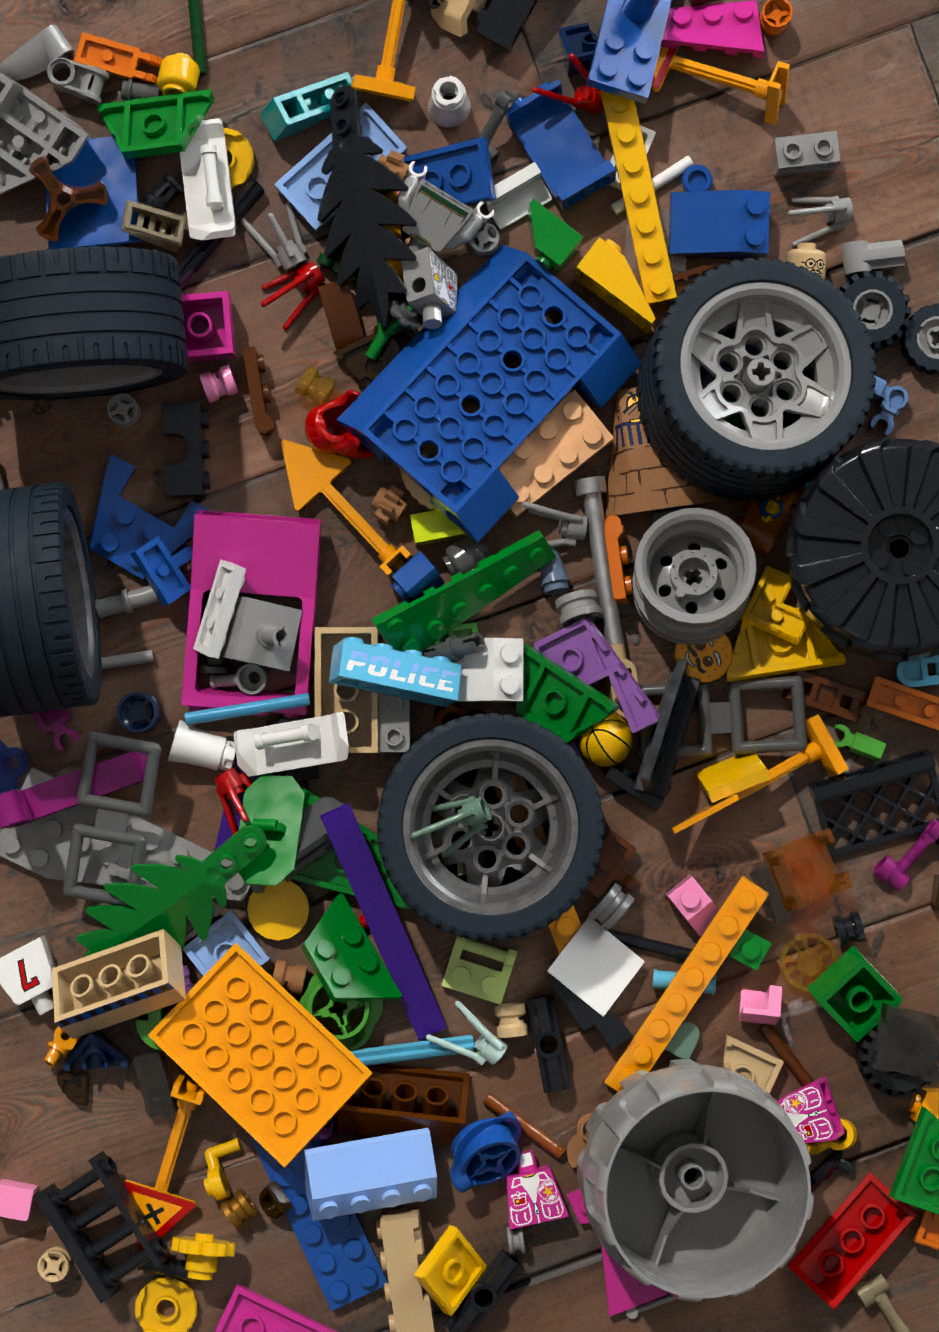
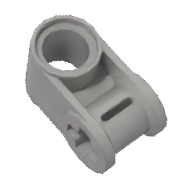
M61 57L52 60L47 68L49 80L57 91L75 96L91 104H101L100 94L105 80H109L110 74L95 66L84 65ZM67 69L71 72L69 78L65 81L55 79V75L59 70Z

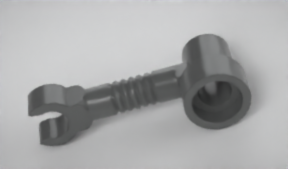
M508 89L505 93L501 91L493 107L494 110L479 138H487L491 169L497 163L500 152L491 147L490 142L504 116L509 112L517 99V96Z

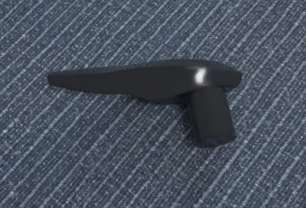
M837 1150L829 1155L810 1178L811 1192L816 1190L823 1181L830 1178L836 1168L846 1175L852 1173L855 1165L842 1157L844 1154L843 1150Z

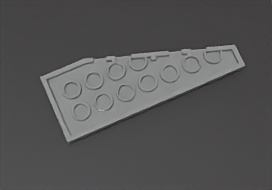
M31 767L21 790L55 779V777ZM77 805L11 829H2L0 832V856L45 878L65 880L72 828L78 823L95 826L97 808ZM130 814L128 832L144 835L147 839L143 864L168 865L185 869L175 861L176 855L189 856L203 861L213 853V851L145 819ZM84 837L77 882L99 885L110 883L109 876H107L109 864L112 863L130 870L133 846ZM224 859L221 862L226 867L233 863L229 859ZM239 873L225 884L227 900L244 901L251 888L250 885L244 882Z

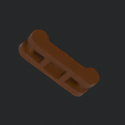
M806 671L789 674V676H800L803 682L812 684L809 694H804L806 706L854 723L859 722L861 716L859 710L862 702H866L868 693ZM784 689L782 697L792 701L791 689ZM842 696L850 698L847 709L839 706Z

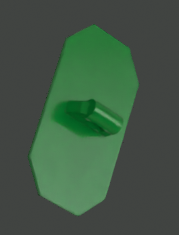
M261 775L244 791L242 806L248 821L243 822L240 819L239 829L248 825L257 826L264 831L267 839L264 851L238 872L247 885L278 886L295 870L305 793L292 776ZM249 838L245 841V844L253 846L257 841Z

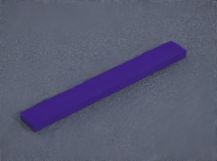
M344 804L320 815L387 970L403 995L400 999L418 1040L425 1038L428 1034L432 1035L447 1028L350 804Z

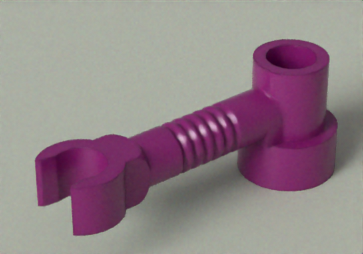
M933 819L922 832L921 837L915 842V845L909 849L899 862H896L889 855L882 857L873 868L872 874L881 882L886 881L897 891L903 889L910 879L906 874L908 869L939 838V822Z

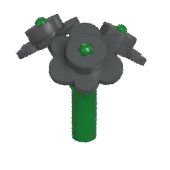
M394 299L390 301V312L394 318L392 324L386 330L378 321V334L365 353L366 356L374 361L378 358L389 338L398 331H402L407 338H414L418 334L416 329L420 326L418 321L420 316L417 310L410 306L406 300L400 302Z

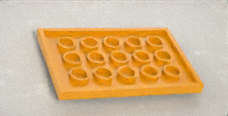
M237 943L186 994V1000L179 1002L148 1034L172 1060L284 1168L291 1163L373 1075L354 1054Z

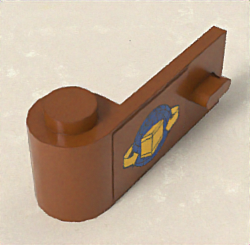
M793 489L788 494H780L772 499H769V497L760 501L752 499L744 517L739 515L736 517L734 522L742 528L750 539L754 551L764 556L768 555L798 489Z

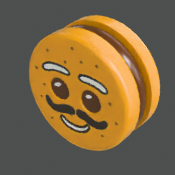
M726 634L706 644L684 645L676 643L674 647V661L676 665L678 658L686 660L690 677L701 679V682L708 683L720 678L729 669L733 658V649Z

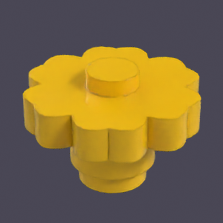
M196 1233L195 1237L173 1236L171 1251L187 1254L185 1270H188L187 1278L196 1280H213V1273L217 1272L218 1257H234L236 1248L235 1242L214 1239V1234Z

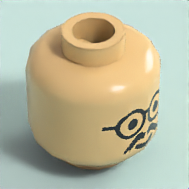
M797 243V249L787 252L786 262L795 263V266L798 267L804 266L810 272L818 273L825 280L826 254L822 250H817L815 243Z

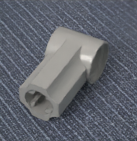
M860 240L841 245L845 277H852L855 274L860 275L864 271L872 273V271L903 268L905 266V250L902 240L876 243Z

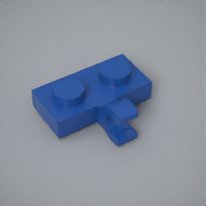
M157 536L130 553L163 606L169 605L191 590L190 584L179 569L181 565L192 559V550L189 546L184 549L181 548L171 555L160 537Z

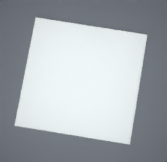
M588 917L547 972L604 1017L645 961L611 933L603 929L595 920Z

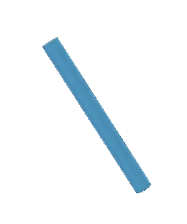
M309 693L187 712L184 713L186 725L309 706L311 703Z

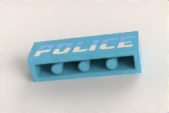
M346 637L333 646L329 683L448 707L458 701L462 665L452 663L448 657L435 656L429 658L422 656L420 651L405 650L401 652L393 650V646L378 643L369 645L364 644L360 638Z

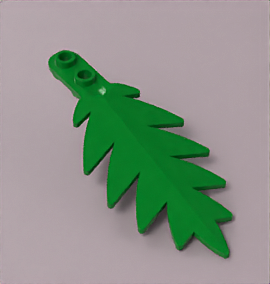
M254 825L244 826L203 861L189 856L176 855L175 861L185 869L159 864H133L131 866V870L157 888L131 883H105L104 889L132 908L115 905L86 907L88 915L110 929L89 931L76 936V941L89 949L83 957L165 929L181 945V950L183 951L186 937V916L199 938L205 941L212 920V895L221 907L226 906L227 892L225 884L264 851L267 844L264 831ZM253 838L257 842L253 846H247L245 841ZM224 859H230L233 862L227 867L221 864Z

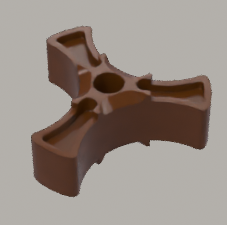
M46 156L37 158L28 167L30 174L36 176L44 183L49 194L47 215L36 227L37 233L47 240L58 241L60 223L65 214L73 207L83 203L107 204V190L101 180L85 187L67 185L54 176Z

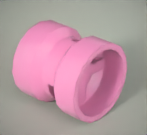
M229 364L219 367L216 373L207 371L199 374L210 404L219 401L220 397L225 394L228 396L239 394Z

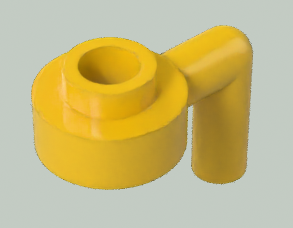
M841 1119L843 1128L847 1132L846 1139L842 1141L838 1138L832 1141L806 1143L810 1155H817L828 1148L834 1150L850 1149L857 1140L855 1125L847 1119Z
M239 1138L210 1147L204 1153L208 1166V1178L204 1179V1186L208 1196H214L217 1201L230 1197L229 1184L218 1158L242 1150Z

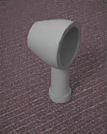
M251 663L240 667L235 674L210 675V686L212 689L238 686L246 694H257L268 683L266 669L263 666ZM253 672H257L260 675L259 682L253 679Z

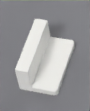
M534 162L494 185L496 200L485 202L484 205L489 213L494 210L492 219L498 229L503 230L528 215L529 204L533 198L544 206L552 201V196L541 179L540 169Z

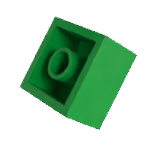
M854 946L850 947L807 987L816 1001L856 1042H859L903 1001L892 985Z

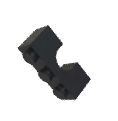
M200 401L163 403V434L167 438H183L188 442L189 452L184 461L178 464L164 465L165 496L168 499L206 498V490H211L210 471H205V459H210L209 440H204V428H209L208 409L203 410V405Z

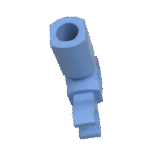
M874 375L876 377V386L873 389V399L877 400L880 397L883 400L879 406L881 409L880 413L871 418L869 427L874 428L878 420H884L886 422V429L883 434L887 436L894 428L893 417L898 416L902 407L908 402V393L901 386H887V381Z

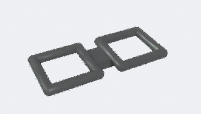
M784 676L732 681L728 684L729 702L710 703L708 683L701 682L697 694L700 744L682 745L678 758L710 756L713 753L712 734L731 733L732 751L735 754L802 751L806 749L807 732L803 679L800 676ZM666 684L639 686L647 697H660L664 694ZM791 689L794 739L744 741L741 692ZM649 727L637 733L638 754L641 759L644 757L650 738Z
M89 732L87 734L77 802L82 806L97 808L95 826L78 823L72 828L63 893L66 896L132 908L108 891L77 885L83 840L86 837L133 846L128 883H141V877L131 870V866L144 863L147 839L144 835L129 833L128 825L130 814L147 817L152 812L161 754V746L158 743L98 732ZM98 745L147 754L140 803L91 794Z

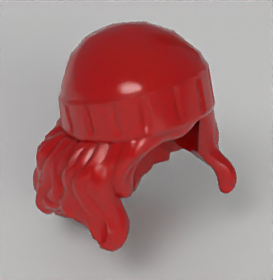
M348 390L345 394L339 395L331 402L316 406L309 411L305 419V435L309 444L314 449L326 454L339 453L352 459L375 456L361 443L360 438L351 435L336 422L339 416L361 393Z

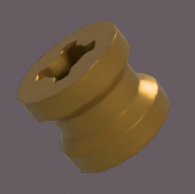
M241 1188L235 1192L234 1198L224 1200L220 1204L226 1217L237 1229L244 1226L246 1219L249 1217L254 1218L259 1214L252 1199Z

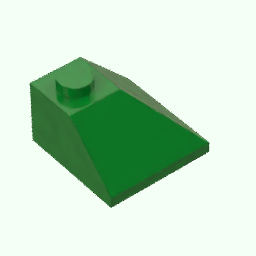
M533 198L529 204L527 220L533 252L537 256L536 261L548 271H551L553 268L559 273L580 251L583 236Z

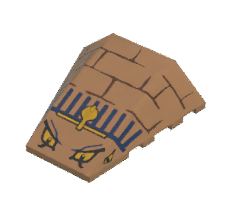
M637 387L618 390L604 516L608 517L611 514L617 516L726 500V497L720 498L714 496V493L710 492L708 494L701 491L699 487H693L688 484L689 481L686 479L682 480L677 476V472L671 471L666 466L665 460L662 461L657 455V450L652 448L651 440L649 437H646L645 427L641 424L639 418L640 411L637 408Z

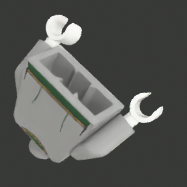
M412 161L409 164L408 177L404 181L409 189L408 191H400L398 195V205L417 221L415 227H402L405 233L412 236L407 246L412 252L426 247L440 252L443 248L453 250L469 242L482 227L483 223L493 216L494 210L488 215H483L480 212V207L484 204V201L478 203L474 209L468 207L424 180L427 173L426 165L422 173H415L413 171L415 161Z

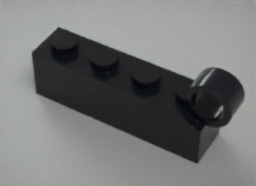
M492 0L488 9L482 8L474 24L478 26L477 34L502 49L511 52L538 0Z

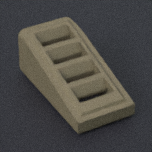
M127 200L120 230L166 250L176 252L182 246L187 217ZM133 212L138 214L137 225L131 224ZM144 217L149 218L148 229L143 228ZM155 222L160 223L159 232L154 231ZM166 226L171 228L170 235L165 234Z

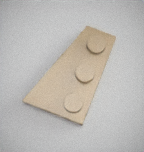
M726 1034L722 1068L726 1067L747 1077L770 1094L784 1061Z

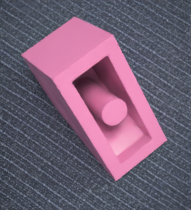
M688 875L665 894L701 938L719 909L693 876Z

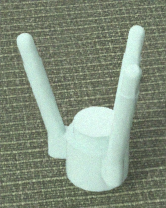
M460 1001L455 1002L456 1007L481 1034L474 1045L477 1053L430 1034L426 1036V1040L469 1057L481 1066L485 1061L492 1065L495 1064L507 1049V1044L491 1033Z

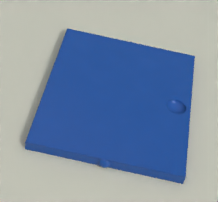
M113 136L88 138L73 163L61 167L52 173L61 182L74 187L89 186L101 180L107 190V204L83 203L69 210L60 223L58 241L48 240V249L100 247L141 242L140 238L120 230L125 202L130 200L139 203L136 158L125 159ZM46 188V209L48 212L49 194ZM133 212L131 224L137 225L138 214Z

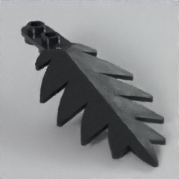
M345 85L338 88L330 100L333 148L329 151L321 172L324 175H328L330 172L331 174L322 196L317 219L323 223L338 208L327 238L324 255L330 258L346 243L339 266L337 285L343 287L358 273L355 295L356 308L361 310L370 302L381 326L387 328L390 319V294H406L407 289L395 270L385 260L415 261L417 257L400 238L382 227V225L415 227L417 221L395 202L380 194V191H408L409 187L386 166L367 156L382 154L383 149L375 143L361 138L360 98L354 88Z

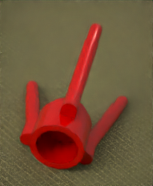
M573 53L569 54V59L587 81L588 71ZM586 85L578 87L574 98L537 87L532 88V92L572 105L577 109L581 108L590 114L600 113L603 109L600 90Z
M312 261L305 266L303 264L299 265L294 270L271 280L261 287L265 291L293 278L292 282L261 302L262 307H266L297 286L303 293L309 290L307 296L282 326L284 330H287L311 300L319 294V285L326 281L319 268Z
M236 768L222 773L213 780L217 786L215 791L221 800L232 835L237 832V826L228 800H232L242 821L247 822L248 817L238 796L245 791L242 787L243 785L248 788L252 784L244 772L238 774Z

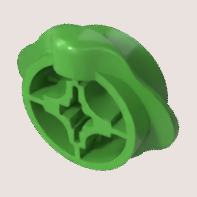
M315 973L299 1003L317 1020L334 1018L338 1026L341 1027L343 1034L334 1036L348 1050L361 1048L370 1038L375 1024L381 1017L383 999H373L371 1002H359L351 999L347 1002H341L342 1004H347L348 1009L343 1011V1018H341L340 1014L333 1012V1008L337 1007V1002H332L331 999L327 1006L316 1011L317 1000L325 988ZM365 1006V1013L361 1023L352 1031L350 1027L351 1014Z

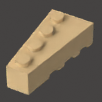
M419 1206L382 1211L380 1220H376L378 1240H383L384 1251L380 1252L382 1271H387L389 1283H384L386 1302H392L393 1314L388 1315L390 1332H436L431 1296L414 1277V1273L426 1258Z

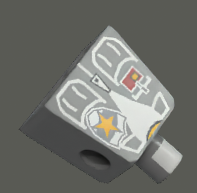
M429 247L413 252L417 257L415 261H401L404 284L407 289L406 299L408 304L423 316V326L425 328L436 329L442 325L443 317L452 315L456 311L458 274Z

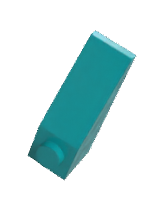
M346 72L274 97L260 114L273 140L277 141L297 134L330 117L331 97L341 86H351L352 78L349 73ZM357 91L358 96H359L360 101H361L362 97H361L360 93Z

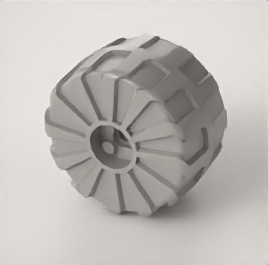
M691 1059L670 1060L669 1067L652 1072L639 1070L623 1079L619 1083L621 1090L609 1102L598 1105L590 1116L585 1127L589 1134L586 1148L580 1153L577 1160L578 1185L582 1193L587 1217L597 1238L610 1256L637 1281L645 1286L651 1284L670 1292L678 1300L700 1302L703 1298H717L728 1295L736 1297L755 1289L757 1283L767 1278L778 1267L783 1268L796 1251L795 1246L803 1232L806 1221L811 1219L815 1195L811 1192L808 1166L812 1160L804 1139L796 1130L782 1106L767 1091L747 1077L726 1067L700 1065ZM697 1168L696 1177L690 1181H685V1172L688 1169Z

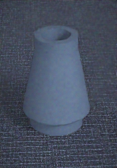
M551 547L556 557L541 567L540 587L544 589L545 595H557L569 590L568 584L571 580L557 547Z

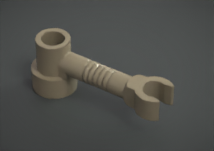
M881 1273L876 1274L866 1282L862 1280L857 1284L853 1292L865 1309L877 1303L894 1332H910L885 1294L890 1287Z

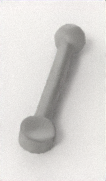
M671 1294L626 1310V1316L629 1319H635L638 1313L676 1300V1298Z

